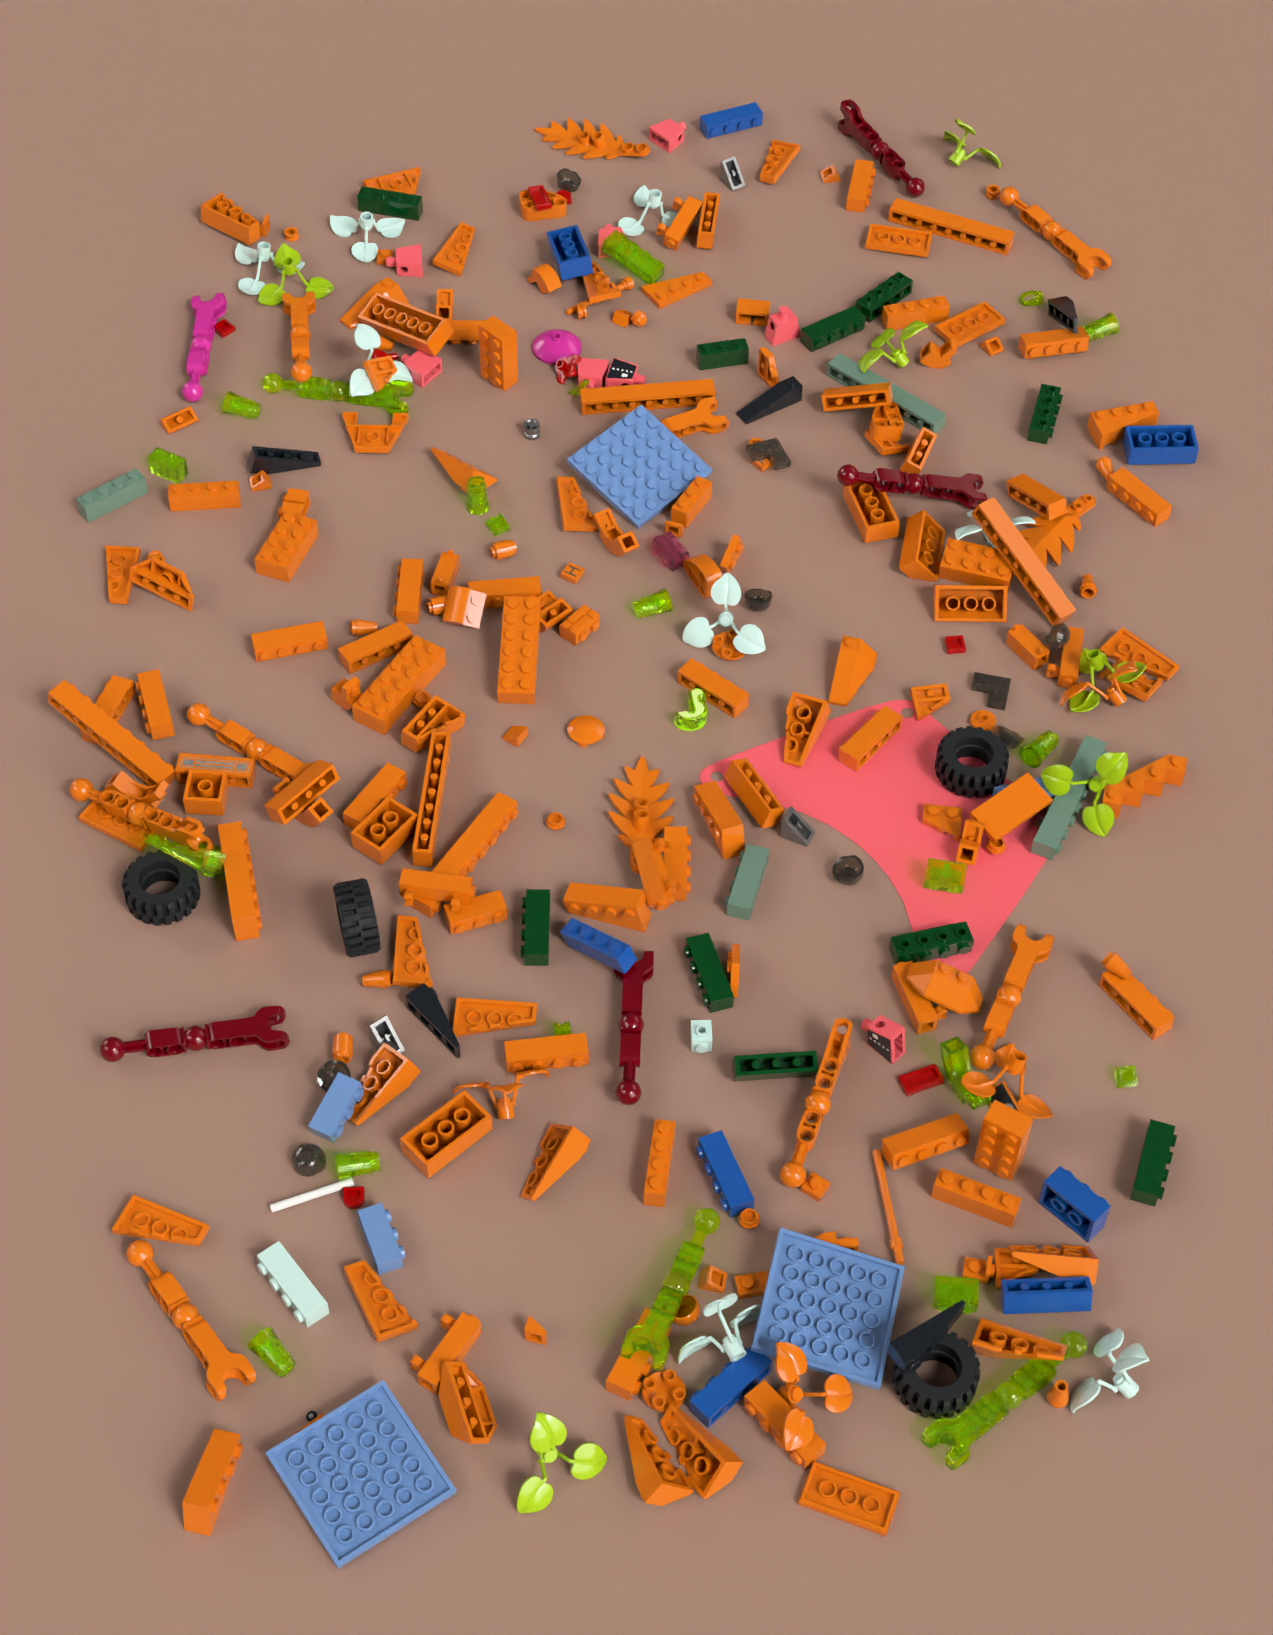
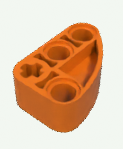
M522 190L519 193V208L522 219L525 221H537L564 217L567 214V200L559 194L546 191L552 203V208L536 211L528 190Z
M892 401L887 406H876L869 425L870 438L878 441H900L904 422L895 402Z
M699 554L683 560L685 572L704 599L711 597L713 584L722 577L721 570L717 564L705 554Z

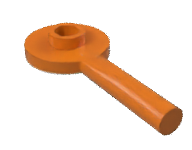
M979 710L971 715L970 724L973 728L982 727L983 730L993 732L996 726V717L989 711Z

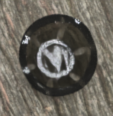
M564 168L557 173L556 183L561 190L575 192L580 187L581 178L576 172Z
M756 588L744 593L745 605L752 611L762 612L771 605L773 595L769 590Z
M1063 622L1054 625L1050 633L1045 636L1043 645L1050 650H1057L1063 647L1070 639V630Z
M1002 725L995 727L994 735H998L1001 738V742L1003 741L1006 744L1008 750L1017 748L1024 741V738L1020 737L1018 733Z
M856 855L842 856L834 863L832 873L838 883L851 886L855 885L863 877L864 865Z
M340 1060L325 1062L317 1071V1084L323 1091L327 1092L338 1072L351 1077L348 1066Z
M302 1144L295 1149L291 1156L292 1167L299 1175L306 1177L314 1176L324 1170L326 1155L316 1144Z

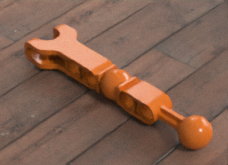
M1009 186L1001 190L999 195L1001 203L1007 207L1015 206L1020 210L1021 220L1035 232H1039L1040 235L1042 234L1046 240L1051 241V244L1076 265L1075 271L1083 279L1087 280L1093 276L1094 267L1105 270L1111 266V258L1102 249L1091 248L1070 231L1065 230L1064 227L1062 228L1058 222L1053 221V218L1038 205L1027 206L1019 199V192L1016 188Z
M314 291L307 292L305 296L299 298L291 296L290 293H282L284 313L291 316L290 339L292 342L293 361H296L290 373L295 381L302 383L308 381L312 375V369L306 361L310 360L309 340L311 334L308 317L316 311Z
M715 397L701 399L695 409L660 421L678 438L700 431L707 434H717L726 430L730 424L726 416H714L711 414L718 406V401Z
M195 703L187 711V718L192 725H206L215 730V735L220 742L236 752L242 753L244 756L247 754L250 759L259 761V765L281 779L288 777L292 782L315 763H303L271 744L268 745L265 740L256 738L255 734H252L248 729L233 720H228L224 724L211 716V712L205 704Z
M77 778L69 787L70 795L76 801L84 802L90 799L100 803L108 814L122 820H128L134 825L144 826L146 829L149 828L152 832L181 844L193 854L206 857L214 849L211 839L202 834L205 830L202 823L192 817H178L156 807H151L145 802H136L135 799L130 800L127 795L112 789H107L103 792L93 788V784L86 778ZM202 843L207 845V847L199 849L198 845Z
M1021 924L1016 926L1010 944L1014 957L1002 986L996 992V999L985 1022L983 1032L986 1035L982 1044L975 1046L970 1052L969 1058L973 1067L978 1070L990 1069L995 1063L996 1057L993 1047L998 1037L1003 1039L1014 1009L1021 1002V994L1034 965L1048 959L1055 936L1045 934L1042 940L1034 941L1026 936V926Z
M838 1018L833 1024L815 1079V1086H813L812 1092L805 1099V1112L797 1130L796 1149L792 1160L784 1164L780 1170V1179L788 1188H797L806 1180L807 1174L803 1167L806 1155L814 1148L821 1122H823L824 1115L831 1108L830 1097L833 1094L843 1063L850 1049L853 1024L846 1018ZM844 1025L847 1027V1031L845 1034H840L837 1028ZM808 1120H814L815 1123H810ZM804 1137H805V1138H808V1139H810V1140L805 1141V1140H802L801 1138H804Z
M144 1240L133 1241L126 1250L128 1262L134 1267H142L150 1278V1281H148L150 1292L164 1312L172 1319L174 1326L182 1330V1336L185 1338V1341L207 1370L206 1389L217 1402L226 1398L227 1390L224 1384L226 1379L236 1378L245 1386L256 1381V1374L248 1359L244 1355L229 1352L206 1320L199 1314L197 1307L189 1303L190 1299L172 1273L169 1271L162 1273L152 1260L154 1257L152 1245Z

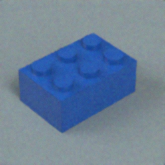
M1061 1166L1043 1182L1038 1201L1040 1205L1087 1243L1104 1227L1111 1207L1103 1197H1099L1087 1184L1080 1182L1074 1177L1072 1172L1065 1170Z

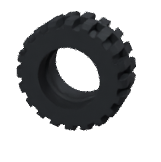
M967 726L964 729L960 727L955 732L953 730L947 733V736L941 739L937 749L935 773L939 782L943 786L946 785V789L950 792H956L955 794L958 796L964 795L966 798L988 796L993 793L994 787L1002 785L1005 781L1009 764V751L1003 741L1001 742V738L998 735H993V732L990 730H983L982 727L973 728V726ZM975 757L982 760L986 765L982 767H969L957 759Z
M157 850L154 853L150 851L143 857L142 855L137 857L136 862H132L124 872L122 887L126 905L130 913L134 914L136 919L143 920V923H154L155 926H161V924L165 923L166 925H171V922H179L183 920L182 917L190 915L192 913L191 909L194 910L198 905L197 901L200 900L201 889L197 870L192 861L187 857L185 858V855L181 853L175 854V851L172 850L167 852ZM160 881L177 883L173 890L164 894H150L146 892L151 885Z
M360 878L336 883L333 886L334 897L347 956L353 958L377 953L381 950V943L367 879Z
M951 1331L950 1334L946 1333L924 1359L923 1362L929 1360L943 1362L954 1371L957 1380L945 1387H935L925 1383L918 1376L916 1370H909L903 1374L896 1363H894L892 1380L895 1384L894 1390L896 1395H901L900 1401L904 1405H910V1411L913 1413L918 1411L925 1418H928V1415L934 1416V1419H941L944 1415L946 1418L954 1417L955 1411L957 1414H960L973 1401L980 1379L979 1358L975 1357L976 1352L972 1346L968 1348V1341L963 1337L961 1339L957 1338V1333Z

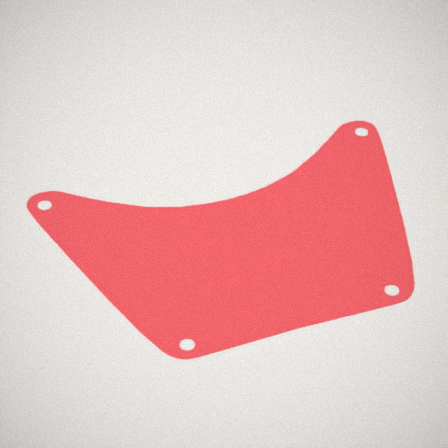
M892 700L828 720L802 768L784 763V744L786 736L718 761L707 766L700 773L702 784L713 781L710 778L713 772L722 773L723 779L717 782L725 796L738 797L724 776L731 760L747 758L784 808L788 809L792 806L796 811L830 825L859 845L877 862L890 878L903 900L913 932L966 921L974 939L972 951L966 954H957L933 960L944 962L967 974L993 940L1047 860V858L1031 852L1033 840L1039 830L1035 823L1038 819H1044L1048 812L1046 809H1042L1002 837L1006 843V849L1003 853L992 854L987 850L986 845L990 838L983 831L975 866L956 861L966 818L973 820L969 815L970 812L989 800L992 794L988 796L983 795L981 798H976V796L966 798L964 795H956L954 791L950 792L946 789V785L943 786L939 782L935 773L937 749L941 739L947 736V733L950 731L931 715L917 721L913 702L909 700ZM886 705L901 715L902 709H911L914 712L913 716L910 718L903 717L901 729L857 772L838 761V749L841 744L846 743L855 731L858 732L863 723L869 721L877 710H881ZM975 757L957 759L969 767H982L986 765L982 760ZM1005 778L1002 785L1012 784V782ZM924 803L962 808L959 841L953 840L954 836L946 832L942 834L936 831L935 828L922 823Z

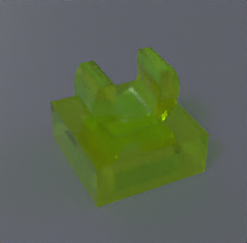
M501 513L494 518L492 516L490 520L486 521V527L495 537L510 530V525Z

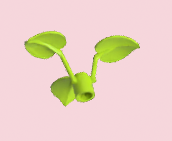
M955 118L956 124L965 130V134L962 140H960L956 135L945 130L943 140L958 143L957 148L948 160L958 167L963 160L966 161L976 152H981L982 155L995 162L1000 169L1001 163L998 157L983 147L977 148L965 156L966 152L961 147H966L964 141L968 132L972 135H975L976 132L971 126Z
M283 243L274 258L276 268L283 270L281 285L279 287L277 284L271 283L263 286L259 292L258 302L266 306H275L282 303V293H286L282 290L285 275L291 276L295 272L305 286H308L306 293L310 291L315 292V299H321L334 290V286L322 277H312L309 283H307L299 272L298 267H296L301 261L300 254Z
M914 321L907 325L901 331L902 335L899 336L902 349H894L888 341L895 335L894 329L888 328L871 342L873 349L860 358L859 368L865 373L867 368L882 355L890 359L892 363H895L898 368L906 366L909 363V359L906 356L907 352L903 341L928 327V325L921 321ZM886 342L892 350V356H889L879 347Z
M1083 648L1079 671L1083 674L1090 673L1092 685H1094V671L1102 670L1104 665L1112 673L1116 670L1107 662V656L1099 649L1089 650ZM1129 661L1118 664L1116 669ZM1135 662L1138 671L1116 677L1117 681L1120 683L1134 681L1145 671L1146 665ZM1092 688L1090 692L1086 690L1081 691L1071 697L1069 702L1070 711L1086 712L1092 710L1098 705L1100 695L1095 694V690Z
M1108 752L1099 756L1096 761V770L1100 775L1093 777L1091 780L1071 781L1073 771L1065 765H1052L1045 768L1041 772V778L1046 789L1056 796L1068 793L1070 785L1089 784V788L1097 794L1093 801V806H1088L1083 810V822L1091 832L1105 837L1113 826L1114 812L1107 804L1097 805V801L1102 794L1101 790L1105 786L1117 784L1124 778L1128 767L1127 752Z
M536 1412L534 1425L530 1433V1445L540 1458L538 1463L540 1464L542 1479L533 1475L524 1481L517 1497V1511L521 1514L538 1512L550 1504L553 1498V1488L549 1483H545L547 1475L544 1463H552L557 1457H560L568 1463H572L570 1469L572 1476L580 1480L590 1479L597 1475L607 1462V1456L601 1447L595 1443L586 1442L575 1449L574 1459L565 1456L555 1448V1446L561 1445L566 1440L567 1430L565 1425L558 1418L550 1414Z

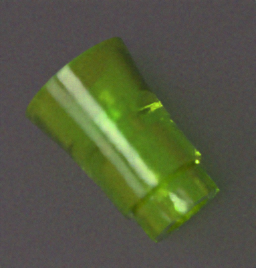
M1111 312L1083 327L1089 336V342L1118 334L1120 331L1119 322Z
M232 391L226 393L222 404V413L238 415L249 419H257L261 411L260 403L237 395Z
M472 476L468 480L466 510L473 515H482L490 508L486 484L483 477Z
M666 588L632 602L633 611L637 619L673 611L672 601Z
M1047 730L1030 743L1022 746L1019 750L1022 761L1031 768H1038L1059 744L1058 735L1051 730Z
M378 1151L334 1153L338 1182L380 1171Z
M272 1327L264 1328L249 1342L248 1349L256 1354L279 1378L286 1376L295 1368L296 1362L281 1343Z

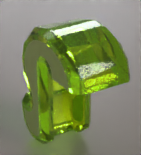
M693 688L688 692L690 711L675 713L674 724L681 730L694 731L706 724L708 711L706 694L699 688Z

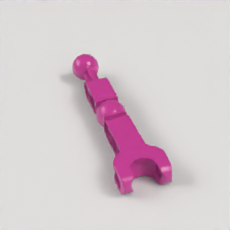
M224 292L216 293L210 301H201L200 295L193 296L191 300V307L196 318L193 328V340L186 366L190 380L182 388V396L189 402L199 401L203 396V388L199 384L200 377L207 375L209 352L212 349L211 345L215 333L214 325L217 323V319L223 316L227 310V300Z

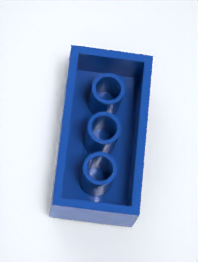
M577 225L546 232L549 249L562 280H570L574 277L593 273L591 257Z
M1193 425L1125 427L1122 441L1128 465L1190 464L1196 462L1199 446Z

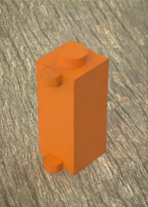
M449 549L447 552H442L430 582L431 594L447 595L449 586H453L460 569V556L454 554L453 550Z
M1015 624L1008 631L1006 644L1033 671L1048 663L1050 650L1023 624Z

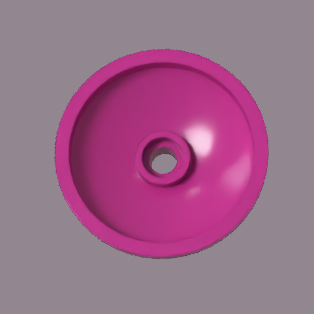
M550 329L542 332L534 339L532 351L541 362L556 365V362L561 358H567L573 354L579 356L581 353V341L570 331Z

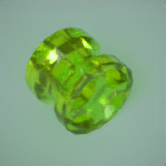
M565 1021L563 1024L553 1022L554 1036L571 1034L570 1021Z

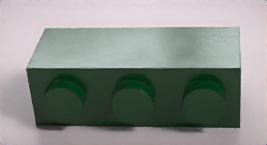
M745 338L697 345L696 360L700 371L748 364L749 347Z

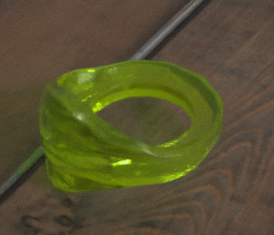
M1036 290L1027 291L1019 298L1020 304L1024 306H1036L1043 304L1044 301L1042 291ZM1028 295L1037 296L1036 298L1029 301L1023 300V298Z

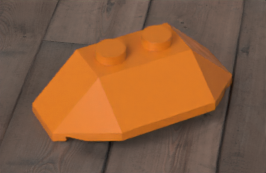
M150 557L130 567L129 581L190 612L192 611L194 595L189 580L183 571L155 557Z
M939 960L916 962L909 965L905 980L911 983L923 997L958 1014H978L980 1012L983 996L973 976Z
M445 1361L442 1367L438 1396L451 1436L468 1444H488L497 1427V1423L484 1385L467 1368L468 1366L464 1361Z

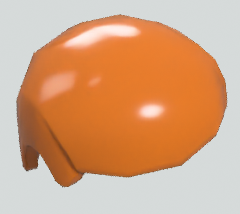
M680 1294L670 1300L666 1310L668 1317L673 1323L686 1326L697 1320L700 1314V1305L694 1295Z

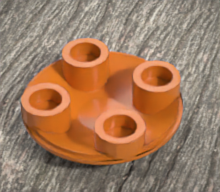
M734 629L719 633L713 637L712 650L718 657L733 661L745 655L738 651L733 644L734 638L738 635Z
M578 716L568 725L569 737L577 742L580 747H587L589 744L596 743L604 738V724L594 716Z
M671 1369L657 1371L643 1380L642 1397L650 1408L659 1412H666L670 1404H674L678 1408L683 1404L686 1397V1387L675 1371Z

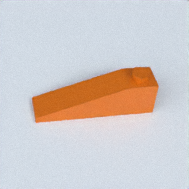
M670 1404L660 1424L670 1444L675 1447L679 1455L678 1461L680 1465H684L689 1475L687 1479L690 1485L703 1499H707L733 1480L743 1461L726 1444L677 1406Z

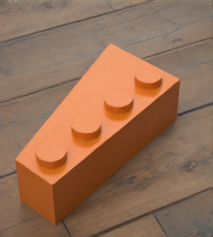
M222 192L200 205L201 222L248 245L260 239L259 221L250 214L244 213L240 206L236 207L230 198L226 199Z
M1150 401L1090 412L1087 428L1098 449L1101 450L1105 445H1113L1117 443V440L1122 439L1126 426L1157 425L1159 411L1155 403Z
M214 1428L182 1501L185 1531L211 1536L231 1476L234 1475L237 1459L241 1458L244 1445L241 1444L240 1434Z

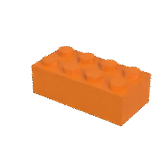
M492 315L478 325L480 373L484 379L505 391L518 382L517 331Z
M857 481L853 486L843 485L844 500L864 543L898 537L900 521L886 492L877 491L874 483Z
M285 511L255 557L256 573L289 583L319 535L317 520Z
M953 538L947 539L938 578L968 585L1008 586V593L1013 571L996 548L962 540L957 541V539Z
M463 1090L400 1138L401 1152L429 1179L493 1130L492 1116Z
M994 1100L983 1118L973 1162L983 1169L996 1173L1000 1178L1012 1181L1023 1162L1033 1118Z

